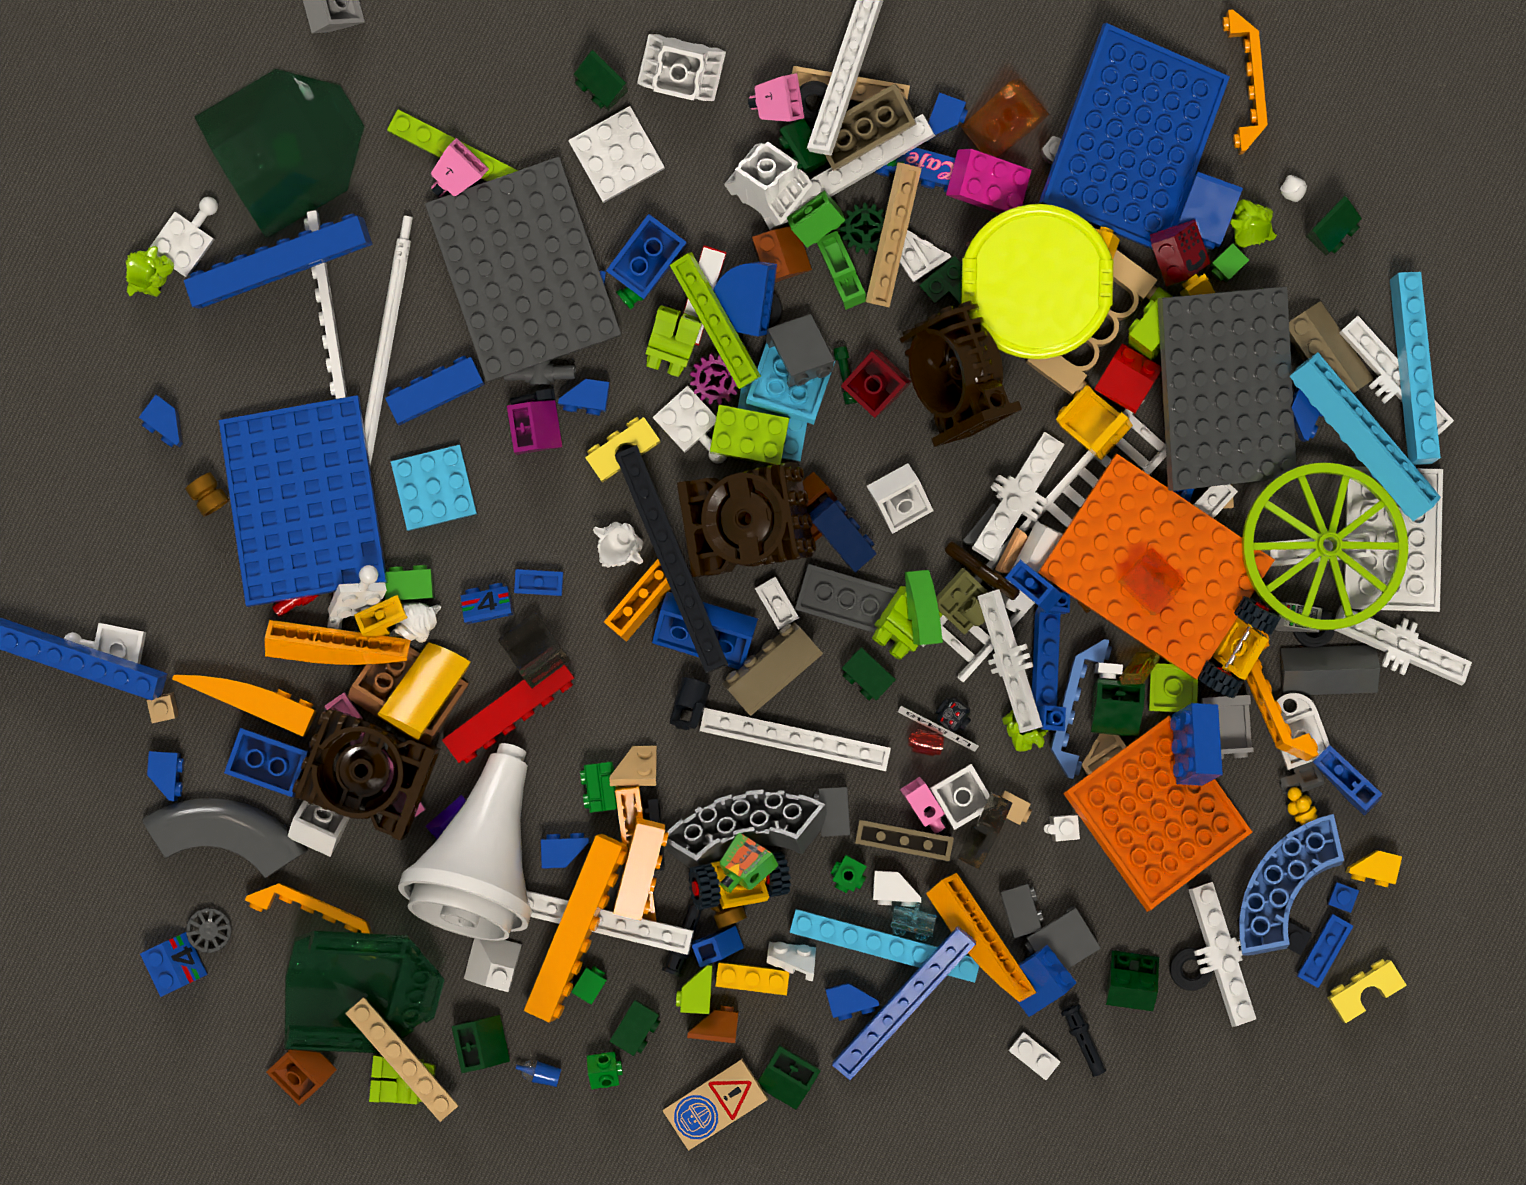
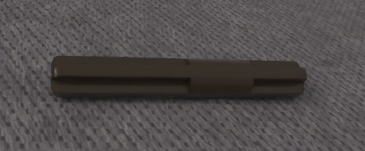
M950 542L945 548V552L972 571L994 589H999L1009 599L1015 600L1020 594V590L954 542Z

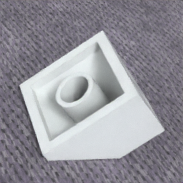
M474 938L464 979L486 987L509 992L522 944L508 940L491 941Z

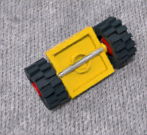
M1243 596L1234 612L1238 616L1213 655V658L1222 665H1218L1211 660L1209 662L1206 661L1198 677L1208 687L1231 698H1235L1269 640L1258 630L1271 635L1281 619V616L1267 606Z
M782 852L773 853L778 867L753 889L748 890L738 884L731 893L727 892L720 885V882L726 876L720 866V861L691 867L689 869L688 875L690 878L688 882L690 883L689 890L691 891L693 904L696 909L701 910L718 907V904L721 903L722 909L765 902L768 901L769 897L788 894L790 892L791 882L789 879H791V876L788 872L790 870L787 867L788 862Z

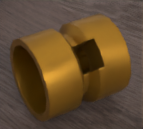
M211 472L197 478L185 488L193 500H198L196 506L203 517L217 511L229 501L224 491L216 488L217 481Z
M720 903L718 907L711 908V910L716 911L714 918L718 929L747 918L743 906L722 909Z

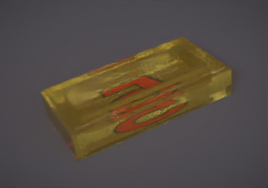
M1153 651L1136 652L1119 677L1121 685L1143 684L1159 661V655Z

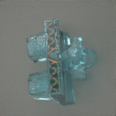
M915 903L914 910L894 906L890 927H893V934L902 936L905 935L906 931L914 932V937L917 940L926 941L929 936H933L937 915L919 911L920 904Z

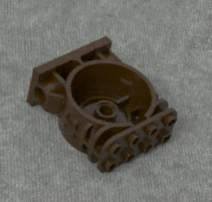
M972 301L962 303L956 309L953 306L941 309L940 313L929 316L927 321L920 322L914 325L915 328L902 332L903 337L900 338L901 344L912 341L910 349L904 353L906 357H909V372L914 390L926 409L934 414V420L939 431V435L931 438L934 447L972 437L1022 410L1019 401L1009 403L1002 385L1003 366L1001 356L993 337L981 325L984 323L983 317L969 318V314L979 309L978 303L973 304Z
M786 462L780 465L747 470L727 476L722 480L703 478L678 482L677 487L692 577H708L732 572L737 564L755 567L812 557L813 552L816 551V543L811 535L812 519L807 511L808 495L803 486L805 477L803 468L799 467L797 463ZM754 487H755L756 490H758V491H760L761 493H763V494L768 498V500H767L765 497H763L762 495H760V494H758V493H755V492H754ZM747 513H749L751 516V522L749 524H747L745 521V516ZM730 540L739 545V551L732 545Z
M330 708L326 712L323 711L318 721V725L321 726L319 733L313 735L309 745L313 749L309 757L306 756L301 766V770L304 771L300 779L296 780L292 792L296 793L295 798L352 819L371 818L376 830L389 834L392 838L400 841L407 838L441 748L415 739L400 743L389 731L366 722L364 719L356 718L335 708ZM366 732L362 743L345 749L337 760L336 777L338 783L344 789L339 801L337 796L340 789L333 776L335 757L343 746L351 741L358 740L361 733ZM386 743L389 746L387 751L394 765L392 782L381 796L368 800L365 810H360L364 798L381 791L389 779L390 763L382 751ZM409 745L406 752L404 746ZM409 763L419 768L412 786L407 785ZM359 764H364L368 767L367 776L362 777L357 773ZM404 792L407 799L402 812L390 809L389 807ZM377 813L382 814L381 820H379Z

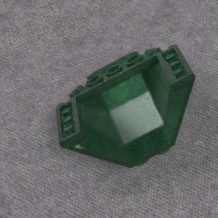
M275 69L195 116L210 149L266 238L307 215V212L316 210L348 191L365 126L340 85Z
M311 931L296 937L285 975L284 1047L291 1050L380 1053L346 1015V1012L365 997L402 1039L414 1031L413 1028L423 1021L427 1023L434 1019L445 979L409 936Z

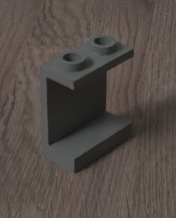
M811 314L767 330L766 342L768 347L775 346L789 374L787 380L788 387L794 385L801 386L816 377L824 378L832 372L834 359Z
M1073 905L1065 910L1066 914L1032 935H1025L1028 941L1024 944L1031 955L1048 945L1063 966L1069 969L1101 949L1078 910Z

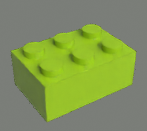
M1158 299L1155 302L1151 300L1143 310V318L1141 320L1136 319L1128 329V347L1151 361H1154L1161 352Z
M719 405L710 454L766 465H780L789 418Z

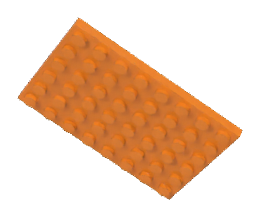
M1118 454L1114 455L1038 571L1040 576L1194 679H1198L1206 661L1209 662L1238 616L1234 612L1243 596L1250 598L1255 591L1244 566L1242 537L1175 492L1168 490L1166 486ZM1254 550L1257 569L1263 579L1274 559L1261 550Z

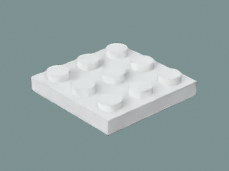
M630 106L568 140L603 203L665 169Z

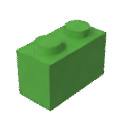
M825 190L787 217L791 230L807 248L819 242L823 236L837 229L846 221L841 208Z
M427 565L413 566V570L403 571V567H390L389 572H386L388 583H385L387 590L385 600L396 595L399 596L401 601L435 599L433 570L427 569Z

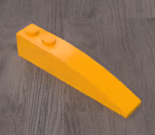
M269 620L265 635V656L335 665L383 664L407 661L411 640L382 635L362 636L360 632Z
M174 675L172 678L179 683L303 737H306L317 710L312 709V703L301 698L299 702L290 699L292 694L280 689L276 693L248 683L207 676Z
M615 786L622 843L627 845L625 851L628 852L637 818L644 819L640 786ZM649 891L647 900H651L648 914H643L642 918L657 922L654 894Z
M957 873L941 880L926 893L951 932L959 926L976 940V945L968 954L1000 987L1018 1002L1037 993Z

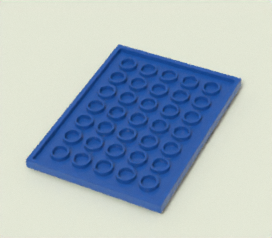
M1104 23L1039 202L1070 210L1092 225L1112 229L1114 234L1153 250L1150 234L1177 226L1230 76L1108 23Z

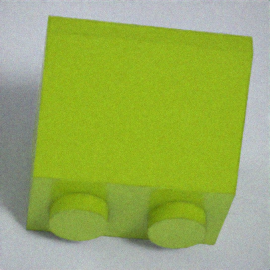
M713 963L705 965L682 986V991H677L676 1007H681L680 1012L710 1013Z

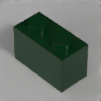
M862 648L841 668L844 671L842 676L851 685L856 682L862 688L859 692L868 701L872 698L877 701L896 680Z
M635 999L610 1039V1042L632 1056L636 1052L641 1054L648 1043L645 1040L648 1032L654 1033L661 1022L657 1019L659 1013Z

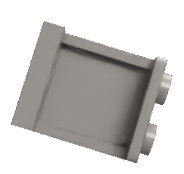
M1250 695L1235 696V698L1227 696L1200 698V704L1218 705L1222 759H1224V754L1233 753L1234 758L1248 757V752H1254L1251 741Z

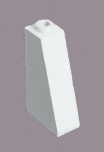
M1036 521L1012 569L1021 559L1038 573L1063 534ZM1021 591L1015 600H1011L1001 593L1005 608L1016 612L1017 609L1026 612L1034 604Z

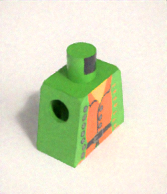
M739 832L720 861V866L726 875L720 882V885L729 893L738 884L751 890L778 867V863L773 853Z

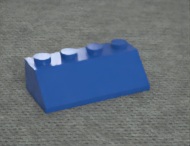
M667 591L652 643L699 657L673 593ZM703 602L729 664L726 666L740 669L747 658L758 619Z

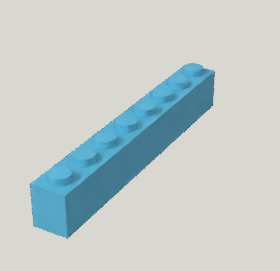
M1421 272L1397 273L1390 279L1407 453L1408 459L1413 465L1432 464L1441 457Z
M1318 352L1301 364L1290 375L1295 386L1301 389L1307 396L1311 405L1316 407L1324 416L1325 421L1335 429L1341 440L1352 449L1356 458L1363 462L1373 478L1380 482L1401 507L1405 515L1412 521H1415L1435 506L1441 498L1440 495Z
M795 909L789 931L796 935L919 968L938 948L937 946L800 909ZM966 955L948 976L975 983L979 965L970 955Z

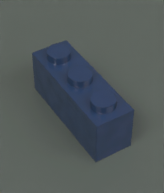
M827 497L808 514L811 516L812 523L845 563L856 572L877 554L872 549L875 544L866 534L862 536L858 530L861 527L852 517L848 519L845 516L844 512L847 510L838 500L834 502Z

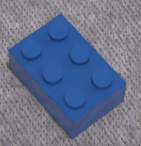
M1191 703L1172 714L1170 727L1173 730L1172 752L1175 756L1173 774L1176 777V784L1203 786L1223 775L1218 705Z
M240 728L224 773L278 793L295 797L296 793L292 792L297 779L302 777L304 772L301 770L304 758L306 756L309 757L311 752L245 728Z

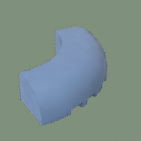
M1334 814L1317 818L1291 831L1277 842L1258 864L1250 878L1241 906L1239 935L1242 955H1255L1287 949L1290 945L1288 920L1296 895L1313 877L1327 869L1340 866L1344 862Z

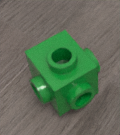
M845 855L841 863L836 861L830 873L834 876L832 881L836 882L834 887L845 893L848 890L854 892L855 888L860 889L866 879L863 873L867 866ZM846 871H851L853 874L849 880L844 878Z
M615 1052L587 1056L591 1089L620 1085L619 1075H623L621 1061L616 1060Z

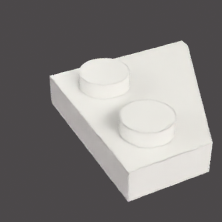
M907 230L900 264L914 283L949 260L951 256L949 253L938 249L930 242L917 237L916 234Z
M769 942L767 963L780 967L792 974L797 970L806 974V980L813 981L816 947L786 944L784 942Z

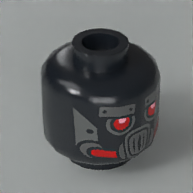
M946 697L935 711L938 714L936 720L951 732H956L959 728L963 731L971 721L968 717L971 710L958 698L952 697L948 699Z

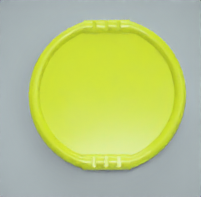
M1047 204L1018 206L991 219L971 241L964 258H962V303L972 301L973 304L978 303L979 309L969 314V318L983 317L984 323L981 325L991 334L999 350L1025 359L1057 357L1084 344L1104 322L1113 305L1114 259H1112L1110 251L1101 235L1089 222L1078 214Z

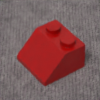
M1122 343L1094 390L1135 414L1153 387L1162 368Z

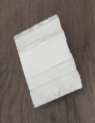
M649 34L637 83L646 88L654 89V92L693 101L694 99L714 101L726 52L719 48H709L703 44H693L676 38H666L660 34Z
M767 142L766 144H755L724 185L731 195L737 194L742 203L753 207L763 218L769 217L774 225L777 226L785 221L813 183L806 173L797 168V161Z

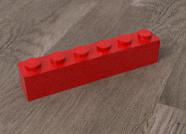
M556 655L442 739V741L458 763L464 761L467 764L478 756L476 751L484 747L486 750L497 742L495 737L503 733L505 736L516 728L514 723L522 718L523 721H526L535 714L533 709L541 704L542 707H545L554 700L552 695L560 690L564 693L574 685L571 681L575 677L561 658Z

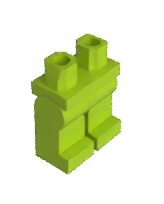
M661 305L658 308L645 353L648 354L646 366L658 370L661 361L665 360L671 362L667 373L679 377L684 367H687L702 327V322L698 317L683 313L675 336L674 333L681 311Z
M900 586L880 619L876 621L874 625L877 629L872 637L881 646H885L889 639H892L895 643L889 650V653L896 659H902L908 651L914 652L918 647L917 644H913L912 620H908L906 586Z
M381 1054L373 1056L371 1077H374V1079L371 1080L369 1102L419 1104L422 1102ZM419 1059L435 1077L436 1065L424 1063L423 1059ZM375 1078H392V1079H396V1080L375 1079Z

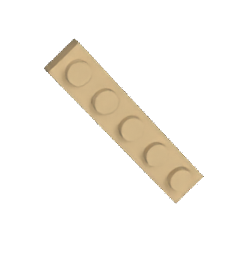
M793 66L792 74L797 73L799 87L809 81H820L828 85L832 72ZM858 77L850 101L862 103L893 84H896L902 90L906 99H908L910 85Z

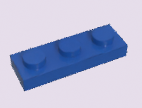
M1331 914L1300 968L1297 977L1319 988L1353 925Z

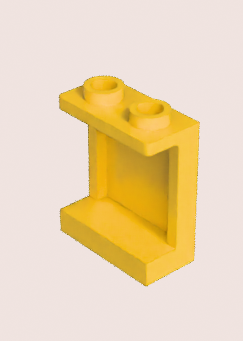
M1086 385L1080 392L1077 391L1070 404L1064 406L1058 412L1056 418L1057 423L1064 431L1100 460L1110 452L1133 426L1125 414L1119 413L1089 385Z

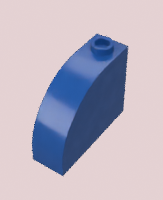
M769 262L742 264L727 271L716 283L713 291L736 332L753 336L767 335L777 264Z

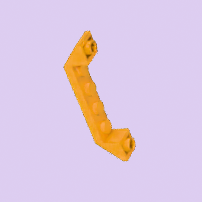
M1228 10L1226 17L1222 18L1223 31H1227L1228 38L1247 36V39L1243 40L1244 53H1248L1249 62H1246L1245 67L1246 76L1251 78V86H1248V98L1253 100V109H1250V121L1255 123V126L1239 127L1237 134H1233L1234 148H1238L1239 154H1244L1268 125L1259 31L1236 11Z
M1258 630V631L1261 632L1263 635H1265L1267 638H1269L1268 634L1264 633L1263 631ZM1268 642L1263 650L1270 646ZM1257 659L1246 680L1276 748L1305 761L1312 760L1319 755L1316 741L1310 737L1309 733L1295 739L1291 738V729L1281 716V707L1274 700L1271 693V684L1264 678L1261 662Z
M278 883L247 895L245 901L250 902L249 907L260 912L263 909H270L276 893L279 894L278 899L289 904H292L293 901L302 904L300 908L313 914L316 910L322 913V918L332 923H335L336 920L345 923L344 928L357 933L358 929L362 932L354 949L359 950V956L371 960L372 957H379L380 951L368 921L285 884Z

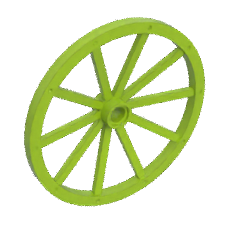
M1314 463L1297 467L1282 474L1267 485L1259 494L1249 510L1242 536V555L1247 576L1254 590L1272 611L1285 620L1301 627L1316 630H1336L1367 620L1379 612L1391 600L1402 582L1406 570L1408 536L1398 506L1377 481L1349 466L1334 463ZM1326 473L1342 476L1328 531L1305 475ZM1297 478L1319 533L1268 501L1269 498L1283 485ZM1349 479L1367 488L1377 497L1379 502L1336 534ZM1263 507L1315 541L1253 543L1256 523ZM1383 507L1392 521L1396 536V542L1342 541L1343 538ZM1325 539L1332 542V551H1327L1324 548L1323 543ZM1314 549V552L1266 586L1257 569L1254 550ZM1342 549L1397 550L1394 570L1387 586L1342 551ZM1320 557L1301 614L1287 608L1272 595L1271 592ZM1337 557L1382 592L1371 605L1354 615ZM1329 559L1345 618L1335 620L1310 618L1309 615Z

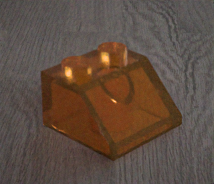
M1151 547L1118 582L1151 615H1157L1175 597L1186 581Z

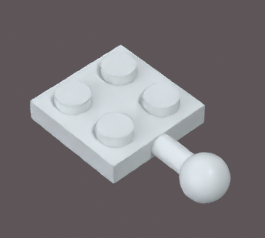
M204 197L200 201V211L192 222L179 213L174 212L150 246L158 247L157 256L162 257L166 255L174 263V269L186 278L190 276L215 240L199 228L206 217L215 214L218 209V203L212 197Z
M689 386L685 387L653 416V419L684 453L700 441L709 451V458L712 462L719 464L726 460L727 457L710 454L712 440L706 434L715 426L716 416L694 394Z
M366 565L361 568L359 572L360 583L338 585L328 607L329 617L347 618L354 616V614L382 601L387 591L385 582L374 583L378 579V571L374 566Z
M98 623L95 641L82 639L79 634L74 632L68 633L64 639L140 664L146 632Z

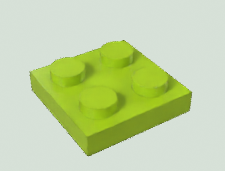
M1150 663L1148 711L1177 712L1191 703H1197L1198 679L1192 678L1173 664Z

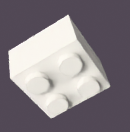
M972 764L929 788L954 830L996 806Z

